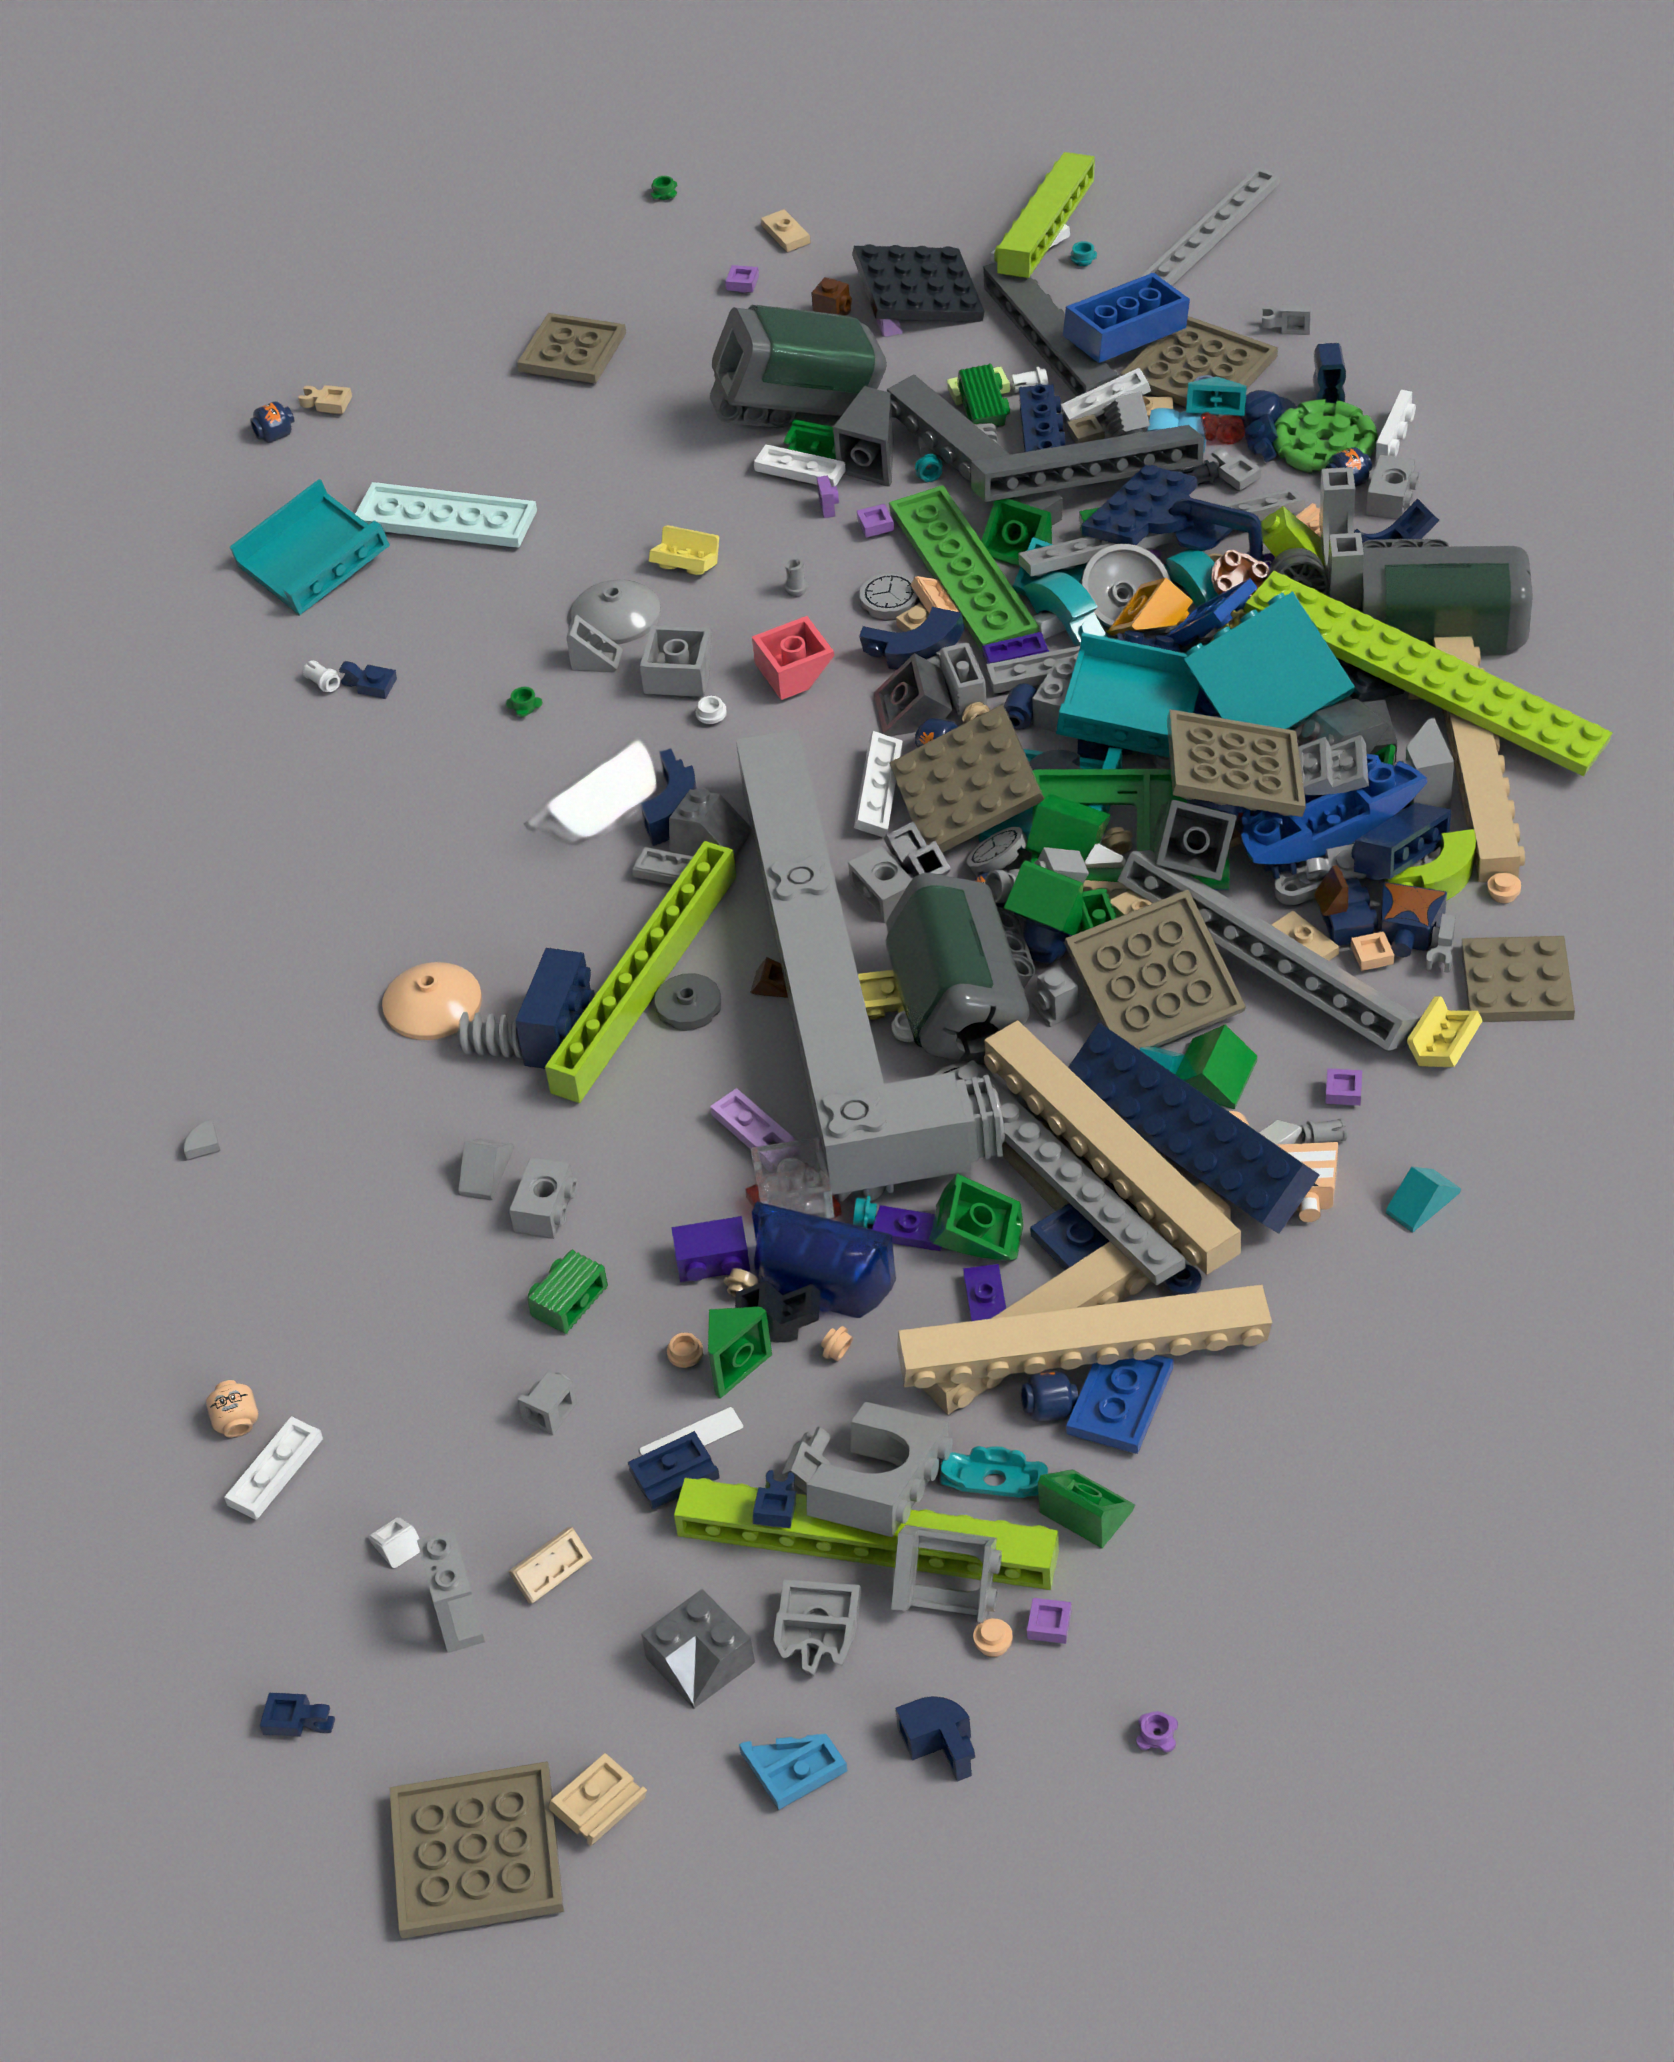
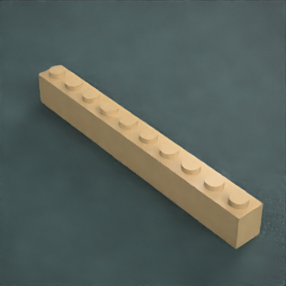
M1471 634L1434 637L1433 647L1479 668L1481 661L1479 647H1474ZM1442 708L1467 830L1474 829L1475 831L1474 864L1478 882H1488L1493 875L1498 873H1510L1519 877V867L1525 865L1524 847L1518 846L1517 843L1520 841L1519 824L1513 823L1512 820L1515 818L1514 801L1508 800L1510 794L1509 779L1502 775L1505 772L1504 756L1498 755L1500 750L1499 735Z
M1017 1020L985 1039L984 1061L987 1068L1004 1079L1011 1092L1014 1094L1018 1093L1027 1102L1034 1114H1040L1049 1123L1050 1128L1056 1135H1062L1070 1143L1073 1151L1078 1156H1083L1088 1160L1098 1176L1101 1178L1105 1177L1115 1187L1121 1198L1128 1199L1137 1208L1145 1221H1151L1160 1230L1161 1235L1168 1243H1174L1183 1252L1184 1257L1192 1266H1197L1208 1275L1241 1254V1230L1024 1025Z
M1203 1181L1194 1186L1221 1213L1231 1220V1207ZM1146 1221L1158 1234L1161 1235L1160 1230L1151 1221ZM1108 1242L993 1318L1119 1303L1128 1296L1139 1293L1151 1280L1111 1242ZM1174 1243L1170 1244L1184 1257L1183 1252ZM989 1377L975 1378L961 1384L953 1382L936 1383L922 1389L949 1415L958 1408H964L969 1405L976 1396L985 1390L995 1388L1005 1377L999 1379H991Z
M1254 1285L898 1330L897 1352L904 1387L928 1388L936 1383L943 1382L961 1384L971 1379L982 1377L999 1379L1014 1373L1037 1374L1045 1369L1063 1368L1070 1370L1084 1364L1099 1363L1101 1365H1109L1123 1359L1135 1358L1136 1360H1146L1154 1355L1170 1353L1179 1356L1193 1350L1208 1349L1210 1351H1218L1226 1346L1240 1344L1255 1346L1268 1341L1272 1320L1263 1285Z

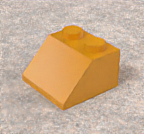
M1167 578L1141 584L1107 633L1115 636L1118 633L1125 634L1127 630L1141 633L1166 629L1175 625L1179 626L1188 617L1189 611L1187 609L1193 600Z

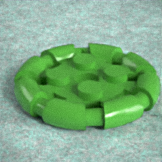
M1326 399L1310 400L1299 403L1296 409L1289 408L1276 420L1275 427L1278 438L1273 442V447L1279 457L1286 458L1287 464L1301 471L1312 473L1313 471L1326 469V465L1334 453L1351 447L1360 449L1363 454H1367L1370 457L1376 448L1378 433L1373 420L1368 415H1363V411L1352 404L1338 400L1336 403H1326Z

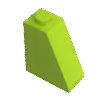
M1284 506L1269 514L1261 522L1263 543L1275 558L1285 550L1304 548L1316 554L1324 567L1321 537Z

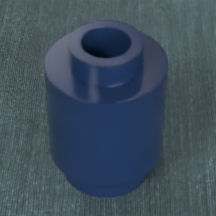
M1022 683L1016 685L1010 690L1005 701L1004 708L1009 715L1014 729L1021 730L1027 728L1033 718L1032 698L1037 690L1029 684Z

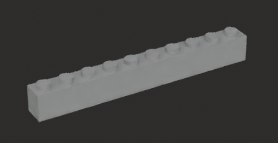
M1151 850L1130 853L1118 882L1152 903L1189 890L1215 943L1387 1051L1406 1046L1407 1039L1420 1017L1190 874L1155 865V855Z

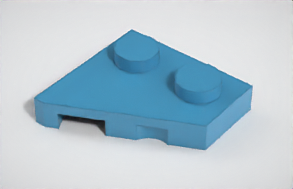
M827 1734L807 1735L802 1739L792 1737L776 1738V1744L752 1746L751 1741L739 1744L741 1755L778 1810L848 1771L847 1763Z

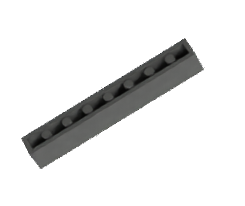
M997 262L983 266L984 289L1076 397L1118 378L1116 370L1111 369L1105 361L1098 363L1063 336L1065 313L1053 303L1051 296L1040 288L1036 279L1033 280L1031 276L1026 278L997 273Z
M915 374L887 389L891 396L892 417L904 424L909 432L921 437L928 448H932L947 464H951L965 479L971 481V461L1011 455ZM1054 490L1008 498L1051 512L1052 525L1062 520L1063 498Z
M1190 425L971 461V489L984 502L1133 477L1145 465H1155L1166 470L1198 466L1203 464L1204 437Z

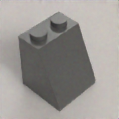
M864 386L833 426L836 460L845 462L846 471L843 475L890 486L892 484L894 445L890 392Z
M1176 800L1166 802L1160 807L1153 836L1155 865L1221 881L1237 816Z

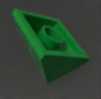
M1008 498L994 501L981 540L992 557L1020 566L1018 553L1028 550L1033 537L1052 544L1051 512Z
M1049 794L1037 806L1026 851L1040 855L1044 847L1080 851L1085 862L1094 845L1100 843L1111 814Z
M1025 860L1020 867L1004 908L1073 936L1082 931L1084 883Z
M1225 1024L1192 1038L1176 1075L1220 1106L1235 1109L1257 1063L1258 1056Z
M762 1307L709 1309L708 1355L714 1391L718 1398L721 1399L772 1356L766 1310Z
M1073 1469L1040 1475L1038 1480L1039 1513L1100 1548L1107 1544L1135 1507L1134 1503Z

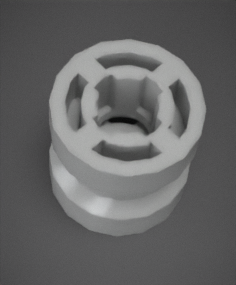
M1013 869L1008 873L1003 870H993L987 874L985 884L990 887L995 903L1007 901L1020 869Z

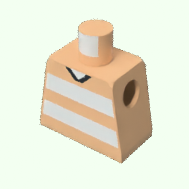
M1338 1142L1277 1144L1320 1174L1296 1209L1299 1211V1218L1302 1221L1314 1222L1318 1220L1321 1216L1320 1209H1330L1333 1207L1337 1175Z

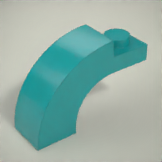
M1188 549L1166 559L1164 567L1169 574L1170 580L1179 583L1185 588L1195 607L1218 596L1211 581L1212 568L1215 562L1202 551Z
M1061 572L1052 573L1023 587L1036 613L1038 614L1045 610L1054 613L1064 625L1075 647L1080 646L1082 632L1107 637L1094 613L1098 608L1097 604L1089 592L1070 575Z

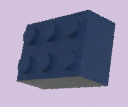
M545 948L515 1020L524 1066L545 1069L548 1061L594 998L595 992L590 988L591 969L586 966L583 952Z

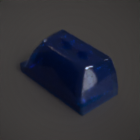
M756 1202L752 1210V1219L756 1240L754 1270L758 1283L766 1280L782 1295L813 1284L821 1291L820 1311H831L854 1318H861L877 1308L892 1290L896 1281L892 1234Z

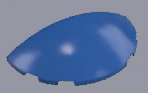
M1367 754L1369 786L1336 794H1304L1306 808L1303 817L1283 816L1275 812L1246 809L1242 816L1244 828L1241 834L1244 848L1253 863L1289 864L1325 856L1326 849L1350 845L1356 839L1395 816L1427 784V777L1412 766L1398 761L1394 766L1381 762L1378 755Z

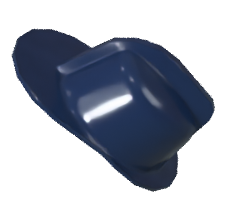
M1255 390L1246 395L1245 416L1233 415V425L1237 431L1244 434L1243 430L1265 414H1268L1275 424L1276 420L1289 408L1296 409L1297 406L1291 400L1278 396L1274 392Z
M1014 912L1015 915L1025 920L1023 934L1032 960L1051 964L1054 960L1063 957L1067 950L1064 944L1065 939L1072 935L1040 924Z

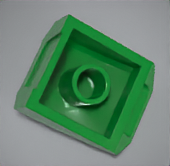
M956 1174L946 1185L936 1204L937 1208L929 1240L946 1249L975 1257L994 1260L1017 1259L1024 1226L1020 1201Z

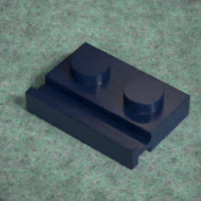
M695 1431L628 1462L630 1473L644 1496L649 1500L652 1509L678 1498L685 1478H706L712 1481L720 1478L719 1469L713 1464L711 1456Z

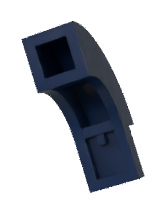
M1417 498L1385 530L1374 534H1366L1356 529L1354 533H1361L1362 543L1368 540L1422 539L1439 522V519Z
M932 607L927 619L913 630L898 633L863 626L859 638L863 652L873 657L885 656L888 668L897 670L914 653L924 659L936 656L935 653L942 648L956 645L965 627L961 612Z
M671 748L659 752L662 773L668 786L657 797L641 802L644 827L652 846L670 840V816L689 790L697 789L693 766L684 767L682 759L676 760Z

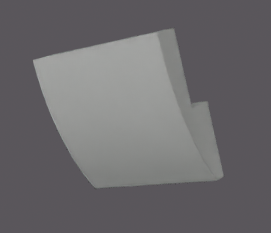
M1361 735L1330 746L1326 737L1298 746L1305 795L1344 793L1369 786L1366 743Z

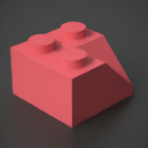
M808 616L752 636L755 665L781 700L809 690L834 657L833 649Z

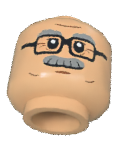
M234 1380L223 1381L215 1386V1390L206 1399V1406L213 1429L218 1433L224 1434L226 1437L232 1438L247 1434L252 1430L253 1425L258 1419V1409L253 1392L245 1384L236 1383Z

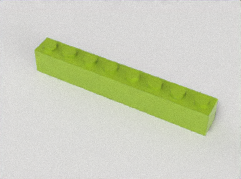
M1064 152L1059 160L1054 162L1050 173H1047L1043 183L1038 185L1037 192L1034 196L1030 197L1028 205L1021 210L1019 218L1013 221L1012 228L1008 233H1005L1001 244L996 246L994 261L997 262V273L1030 278L1062 230L1064 224H1066L1094 182L1095 156Z

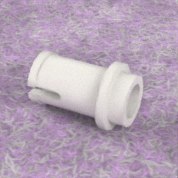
M1036 367L1034 371L1011 375L1014 393L1019 391V387L1035 386L1038 384L1048 385L1045 368L1040 369Z
M314 660L309 661V664L315 669L307 664L304 666L303 675L305 678L318 684L322 691L332 692L339 687L340 677L336 670L327 669Z

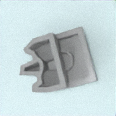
M783 1579L780 1609L776 1614L773 1638L781 1657L786 1658L796 1652H801L802 1669L806 1674L813 1677L823 1655L831 1656L835 1664L843 1666L856 1634L861 1596L860 1585Z

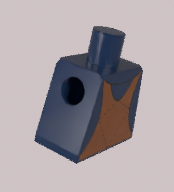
M1389 882L1383 883L1381 932L1384 931L1395 956L1404 958L1411 954L1412 949L1422 951L1429 949L1432 942L1433 927H1440L1442 914L1446 913V891Z

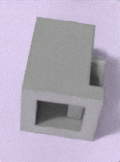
M1060 965L1037 976L1036 1000L1032 1002V1007L1050 1027L1079 1014L1078 985Z
M548 1370L540 1382H536L531 1387L528 1397L521 1394L518 1398L522 1420L554 1435L577 1404L573 1381L562 1373H553Z

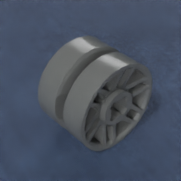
M1304 548L1288 549L1280 553L1272 561L1269 575L1276 571L1327 596L1329 583L1324 567L1319 557L1310 550Z

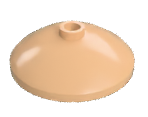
M430 962L414 966L398 975L389 984L384 993L382 1008L387 1023L397 1033L411 1039L434 1040L457 1033L462 1012H468L469 1021L472 1022L475 1013L479 1012L481 1007L482 994L477 979L468 970L451 963Z

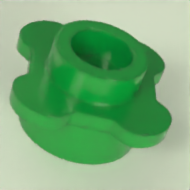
M669 176L655 178L651 184L653 189L651 197L660 200L674 198L677 196V191L675 190L677 182Z
M519 687L513 690L510 695L511 698L506 700V707L515 710L520 717L529 715L535 708H540L543 704L542 699L535 697L534 690L529 687Z

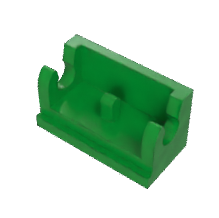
M794 419L792 427L784 439L785 444H790L787 449L836 460L833 427Z

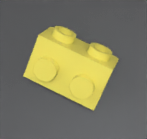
M666 525L662 529L661 544L652 548L649 552V562L658 563L659 567L664 569H675L678 567L686 569V572L689 574H704L705 571L717 565L719 536Z
M899 969L858 974L869 1020L883 1018L886 1012L898 1011L900 1013L905 1010H911Z
M1434 996L1407 1039L1409 1048L1418 1066L1455 1067L1481 1025L1482 1018L1478 1011L1448 1010L1441 996Z

